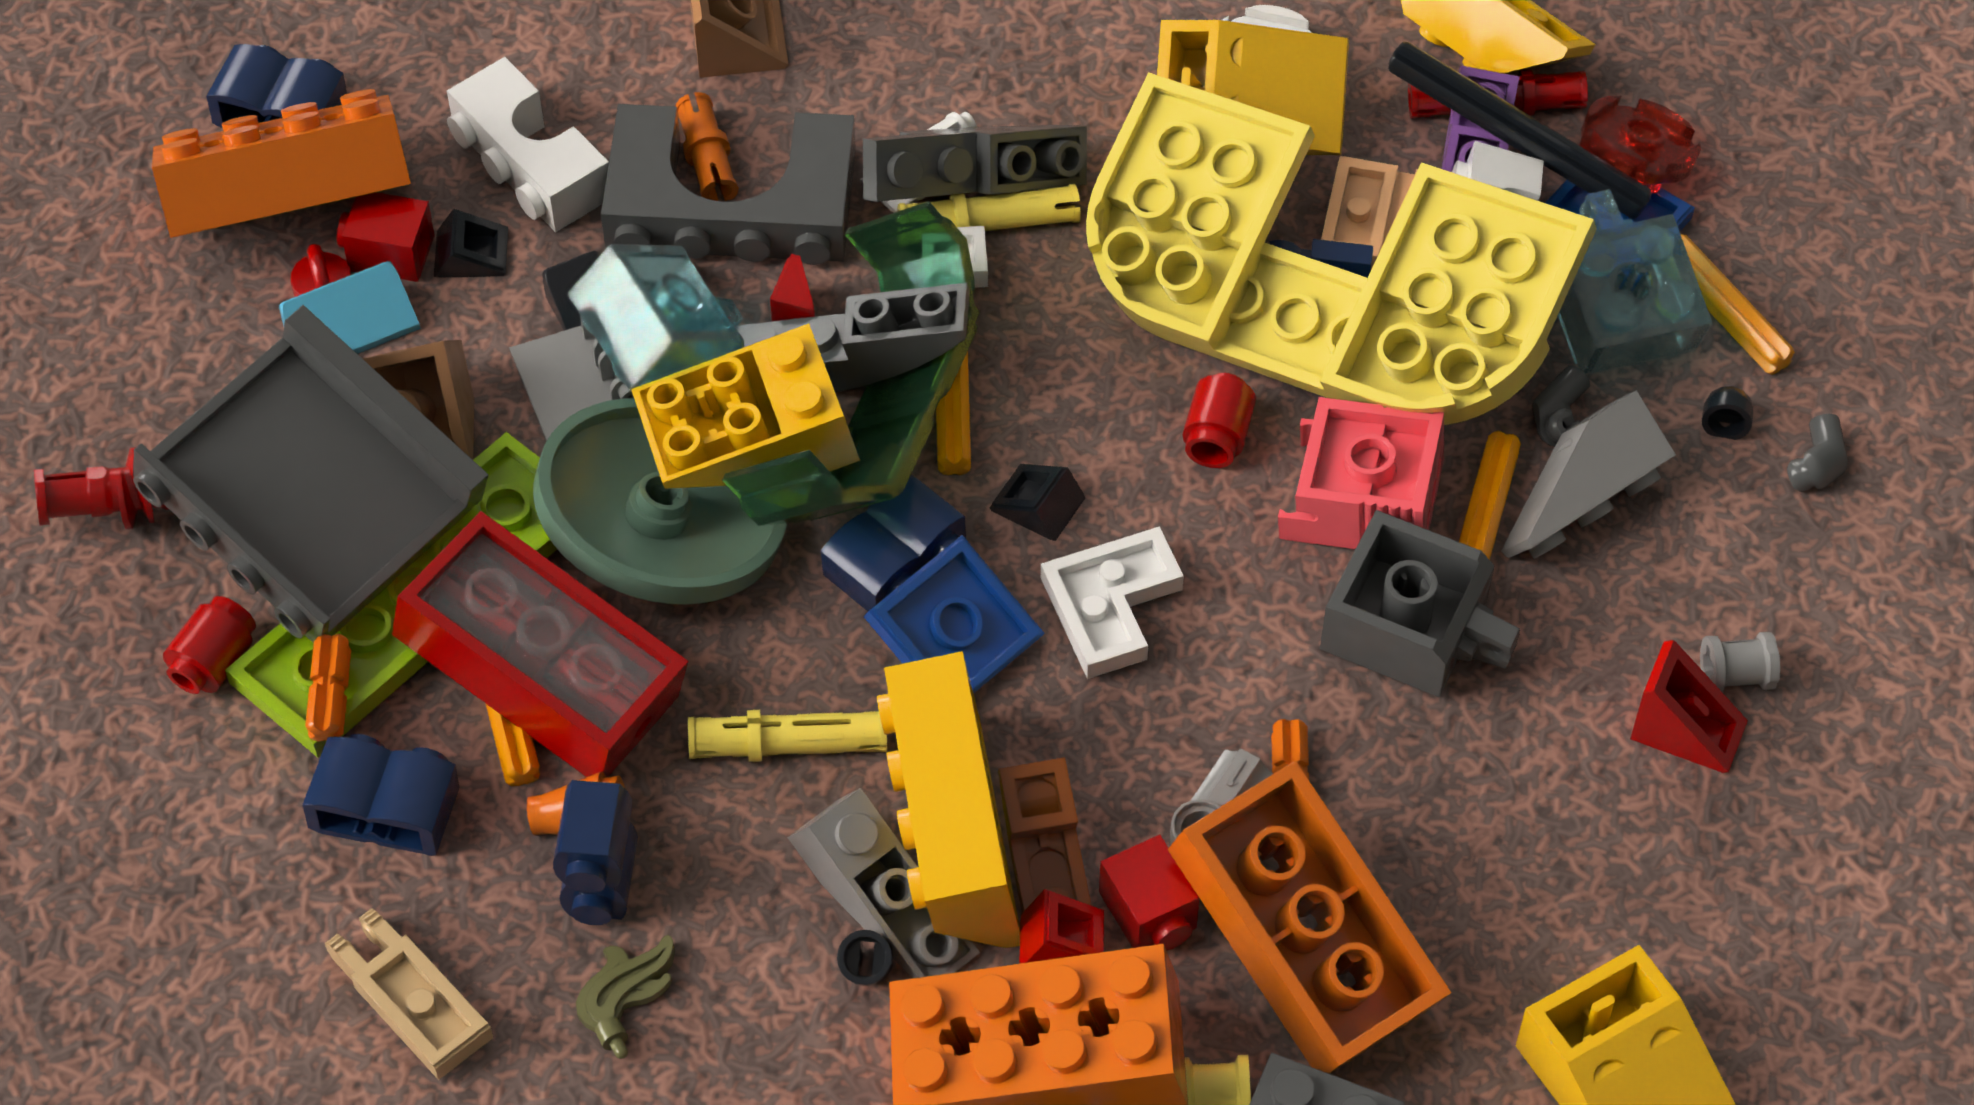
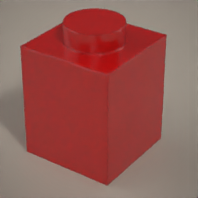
M377 192L356 196L351 211L342 213L337 228V245L340 248H344L346 261L351 272L358 273L383 262L391 261L401 280L419 282L435 237L429 201Z
M1160 834L1100 861L1099 893L1132 948L1164 944L1166 951L1184 943L1191 936L1193 930L1197 928L1200 898L1167 850L1168 846Z

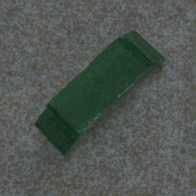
M930 201L848 228L845 236L876 270L881 292L967 283L970 289L966 339L922 366L866 386L848 424L860 461L830 472L810 450L725 473L722 481L740 499L741 508L758 526L817 520L895 499L906 487L934 426L935 421L932 416L940 399L947 395L977 332L978 325L976 320L980 314L974 303L975 279L967 239L950 219L942 216Z

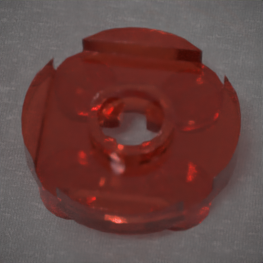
M1606 96L1591 104L1581 127L1579 146L1649 187L1652 193L1658 192L1662 183H1676L1686 179L1691 174L1700 154L1701 144L1694 145L1691 140L1695 130L1679 114L1658 103L1641 98L1636 108L1618 106L1622 96Z

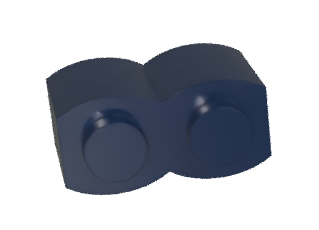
M237 44L231 50L206 97L212 123L222 128V123L225 121L249 115H256L259 123L282 118V109L302 103L316 102L318 110L342 105L340 97L347 94L344 73L324 60L288 59L270 46Z
M911 473L906 474L888 486L873 501L866 512L848 521L828 540L821 549L823 575L865 610L869 611L961 535L966 539L965 516Z
M352 734L348 737H328L302 805L307 826L309 829L320 834L360 842H373L380 846L436 856L460 788L456 764L448 761L438 751L429 748L419 747L414 748L412 751H391L375 738L363 734Z
M572 780L567 785L553 869L556 876L562 881L559 897L562 908L575 920L588 925L607 924L611 919L622 920L627 910L638 834L630 822L633 806L632 798L629 792L618 783Z

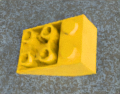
M1161 20L1158 76L1310 125L1315 137L1306 155L1342 156L1349 51L1348 38L1223 20Z
M810 324L631 389L665 489L801 483L860 461Z
M1640 945L1635 946L1525 1008L1515 1046L1559 1105H1736L1681 997Z

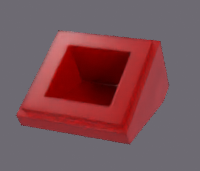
M791 254L787 258L770 297L772 321L815 317L812 296L801 256Z
M1044 889L1021 915L1019 964L1104 952L1103 909Z

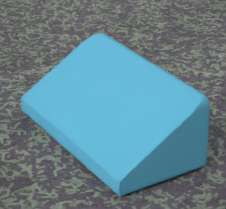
M391 261L383 262L301 294L279 305L283 326L285 320L304 305L357 354L421 329L402 281Z

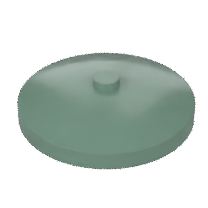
M634 398L609 400L594 404L564 420L546 441L533 482V498L539 521L545 533L560 553L575 567L599 583L626 595L652 602L700 604L717 601L743 591L762 577L771 566L778 553L787 527L788 503L786 500L739 485L665 489Z

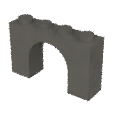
M618 104L601 210L606 250L681 252L684 257L692 259L702 258L706 255L738 256L743 260L752 262L762 261L766 258L787 259L791 254L801 256L803 263L812 265L822 264L826 261L844 262L856 154L854 115L795 112L790 159L781 179L769 190L753 198L723 202L706 199L692 193L676 178L681 143L677 107Z

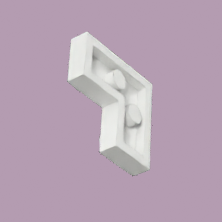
M1159 526L1041 563L1040 578L1086 678L1089 679L1147 660L1148 644L1130 607L1182 591L1184 576Z

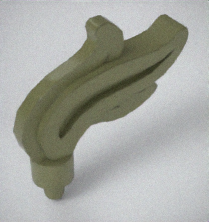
M665 935L659 944L650 951L632 959L628 958V954L623 948L611 945L603 950L604 957L607 959L606 965L585 984L578 995L576 1009L579 1021L586 1028L595 1032L602 1047L605 1050L612 1049L618 1059H624L628 1055V1049L625 1045L628 1034L620 1021L624 1010L653 1002L663 995L672 984L671 974L667 972L673 964L675 947L673 939L669 935Z

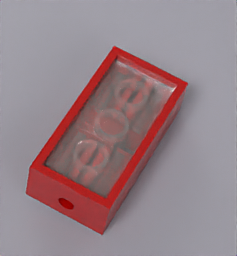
M482 511L458 533L397 597L392 635L514 725L522 728L529 736L585 777L601 771L608 777L679 697L689 662L687 659Z

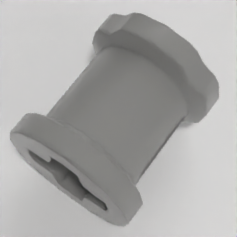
M1759 632L1755 639L1720 641L1719 637L1715 635L1705 636L1702 639L1700 648L1701 670L1721 691L1726 686L1759 684L1763 690H1774L1780 679V655L1776 638L1772 632Z

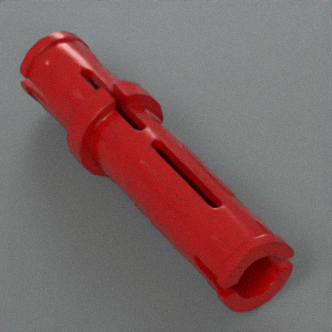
M1532 69L1520 70L1518 75H1514L1520 76L1514 106L1530 116H1534L1535 111L1561 108L1585 109L1587 107L1588 83L1585 71L1534 74ZM1408 83L1407 93L1410 119L1442 115L1450 116V108Z

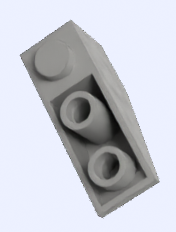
M1637 390L1607 404L1561 434L1501 550L1507 558L1526 550L1530 552L1533 559L1543 555L1566 540L1561 531L1562 528L1575 520L1578 521L1581 528L1596 521L1614 509L1609 498L1624 489L1628 497L1661 478L1656 467L1676 454Z
M861 788L838 799L787 837L820 884L865 930L877 932L888 941L893 951L894 960L912 978L955 973L980 953L970 940L935 933L928 909H914L907 869L917 868L918 866L908 852L904 850L903 845Z

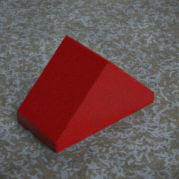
M1675 640L1663 642L1643 692L1630 740L1721 773H1726L1730 770L1748 720Z

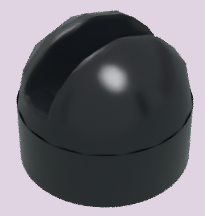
M1735 386L1720 387L1712 391L1703 406L1702 426L1706 433L1710 436L1738 440L1750 432L1753 421L1751 398L1743 390ZM1720 422L1729 423L1730 425L1724 427L1720 424Z
M871 930L855 931L849 934L839 946L837 953L839 969L849 981L857 985L872 986L878 984L888 976L893 966L892 948L888 941L877 932ZM863 942L875 943L872 976L860 975L863 961Z

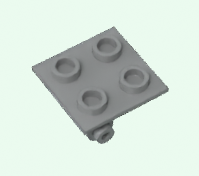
M593 298L584 304L581 326L509 347L546 441L564 420L576 412L609 400L634 398L632 388L655 380L626 312L618 314L615 306L607 303L603 298Z

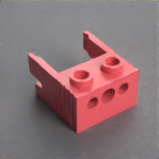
M1319 397L1314 420L1301 418V446L1307 445L1295 495L1296 512L1287 513L1282 509L1279 510V539L1356 549L1376 510L1429 530L1444 463V412H1434L1432 414L1409 412L1389 407L1384 408L1379 404Z

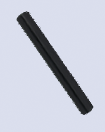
M1402 42L1392 54L1388 63V69L1392 74L1527 156L1543 160L1545 167L1629 218L1636 219L1648 205L1652 195L1649 187L1413 44Z

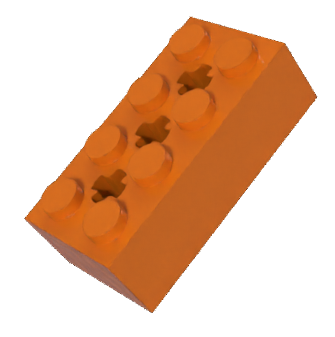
M374 89L360 90L341 96L342 105L318 110L316 102L302 103L282 109V118L259 123L256 115H249L223 122V131L199 136L198 129L191 128L162 136L163 144L153 146L152 171L170 238L411 184L389 95L377 97Z
M1296 760L1185 828L1167 849L1312 1068L1332 1074L1433 1008L1452 993ZM1273 857L1278 862L1279 868L1275 872L1272 869L1267 870L1261 864L1259 858L1267 860ZM1311 914L1316 919L1318 925L1314 929L1306 928L1301 924L1298 916L1306 917ZM1349 971L1354 976L1356 984L1352 987H1345L1339 981L1337 974L1342 975Z
M1164 944L889 982L893 1105H1188L1179 980Z

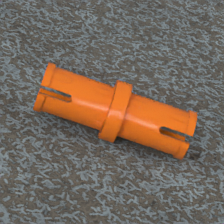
M694 92L699 109L698 112H694L689 94L684 95L678 100L675 107H677L678 118L686 138L683 143V152L687 163L691 166L694 165L700 186V195L706 199L719 201L715 190V183H719L724 200H732L738 194L739 187L728 161L731 150L728 137L725 132L718 128L712 99L706 93Z

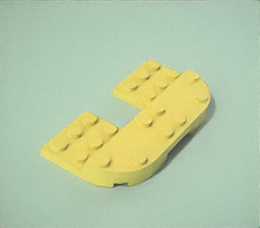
M1148 72L1094 185L1086 219L1088 248L1093 255L1100 279L1118 306L1137 325L1151 334L1326 398L1379 404L1384 408L1389 407L1409 412L1431 414L1434 412H1444V425L1466 421L1495 409L1515 395L1534 376L1550 350L1547 342L1548 335L1597 230L1594 219L1421 162L1368 278L1265 243L1315 137L1310 125Z

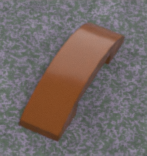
M1065 757L999 768L998 775L1021 912L1023 913L1044 889L1092 905L1076 830L1078 818Z

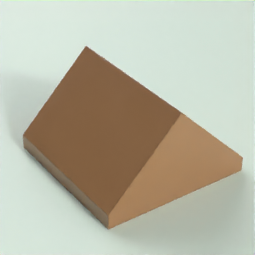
M690 0L699 78L780 70L789 66L779 0Z

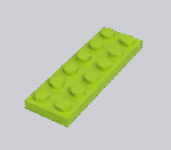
M505 432L473 459L475 463L489 474L482 500L336 633L347 637L351 648L348 688L344 691V695L347 696L344 734L342 736L428 662L392 635L397 597L480 511L545 558H548L557 550L545 533L534 504L533 482L540 457L509 433ZM280 623L226 668L225 671L230 685L318 758L322 754L326 740L321 742L313 741L309 738L308 730L305 726L309 687L313 684L310 674L314 643L305 635L302 638L293 636Z

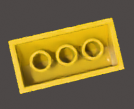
M963 651L884 667L888 693L877 695V703L884 734L896 733L898 750L887 752L886 754L894 792L906 790L909 808L897 810V819L904 850L916 848L919 867L907 869L914 909H928L935 933L1002 948L1020 946V925L983 731Z

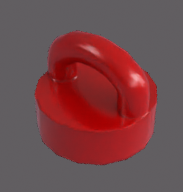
M311 244L307 249L308 256L298 261L292 269L290 282L293 294L296 297L352 274L346 260L337 254L323 252L321 246Z

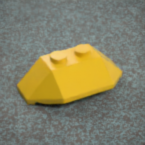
M1401 0L1403 14L1421 26L1419 33L1436 45L1453 49L1464 57L1462 63L1467 67L1504 74L1518 73L1520 70L1535 69L1590 55L1596 45L1531 0Z

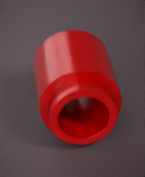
M1217 373L1206 376L1198 381L1182 434L1183 440L1186 443L1185 452L1197 464L1209 468H1224L1232 464L1234 457H1237L1243 451L1256 404L1254 391L1243 379L1231 373Z
M223 596L213 597L209 604H200L163 652V659L169 667L166 673L170 680L179 688L191 694H198L201 690L208 693L216 692L227 678L225 669L241 657L253 643L251 634L256 628V622L252 615L235 601Z

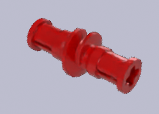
M136 447L129 449L125 467H88L86 471L45 475L44 469L34 470L40 526L50 525V518L90 514L91 517H101L120 511L125 529L130 530L135 526L139 509H143L149 523H154L153 508L170 509L164 504L161 507L152 505L136 488L133 482V460Z

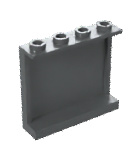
M304 305L285 320L282 339L151 451L142 443L134 449L133 482L142 496L156 507H161L164 504L181 520L180 526L191 542L204 551L212 548L228 563L227 570L230 576L243 590L252 595L258 591L275 607L274 613L276 618L289 633L297 638H302L305 635L313 643L318 636L323 634L335 635L472 510L483 498L489 475Z

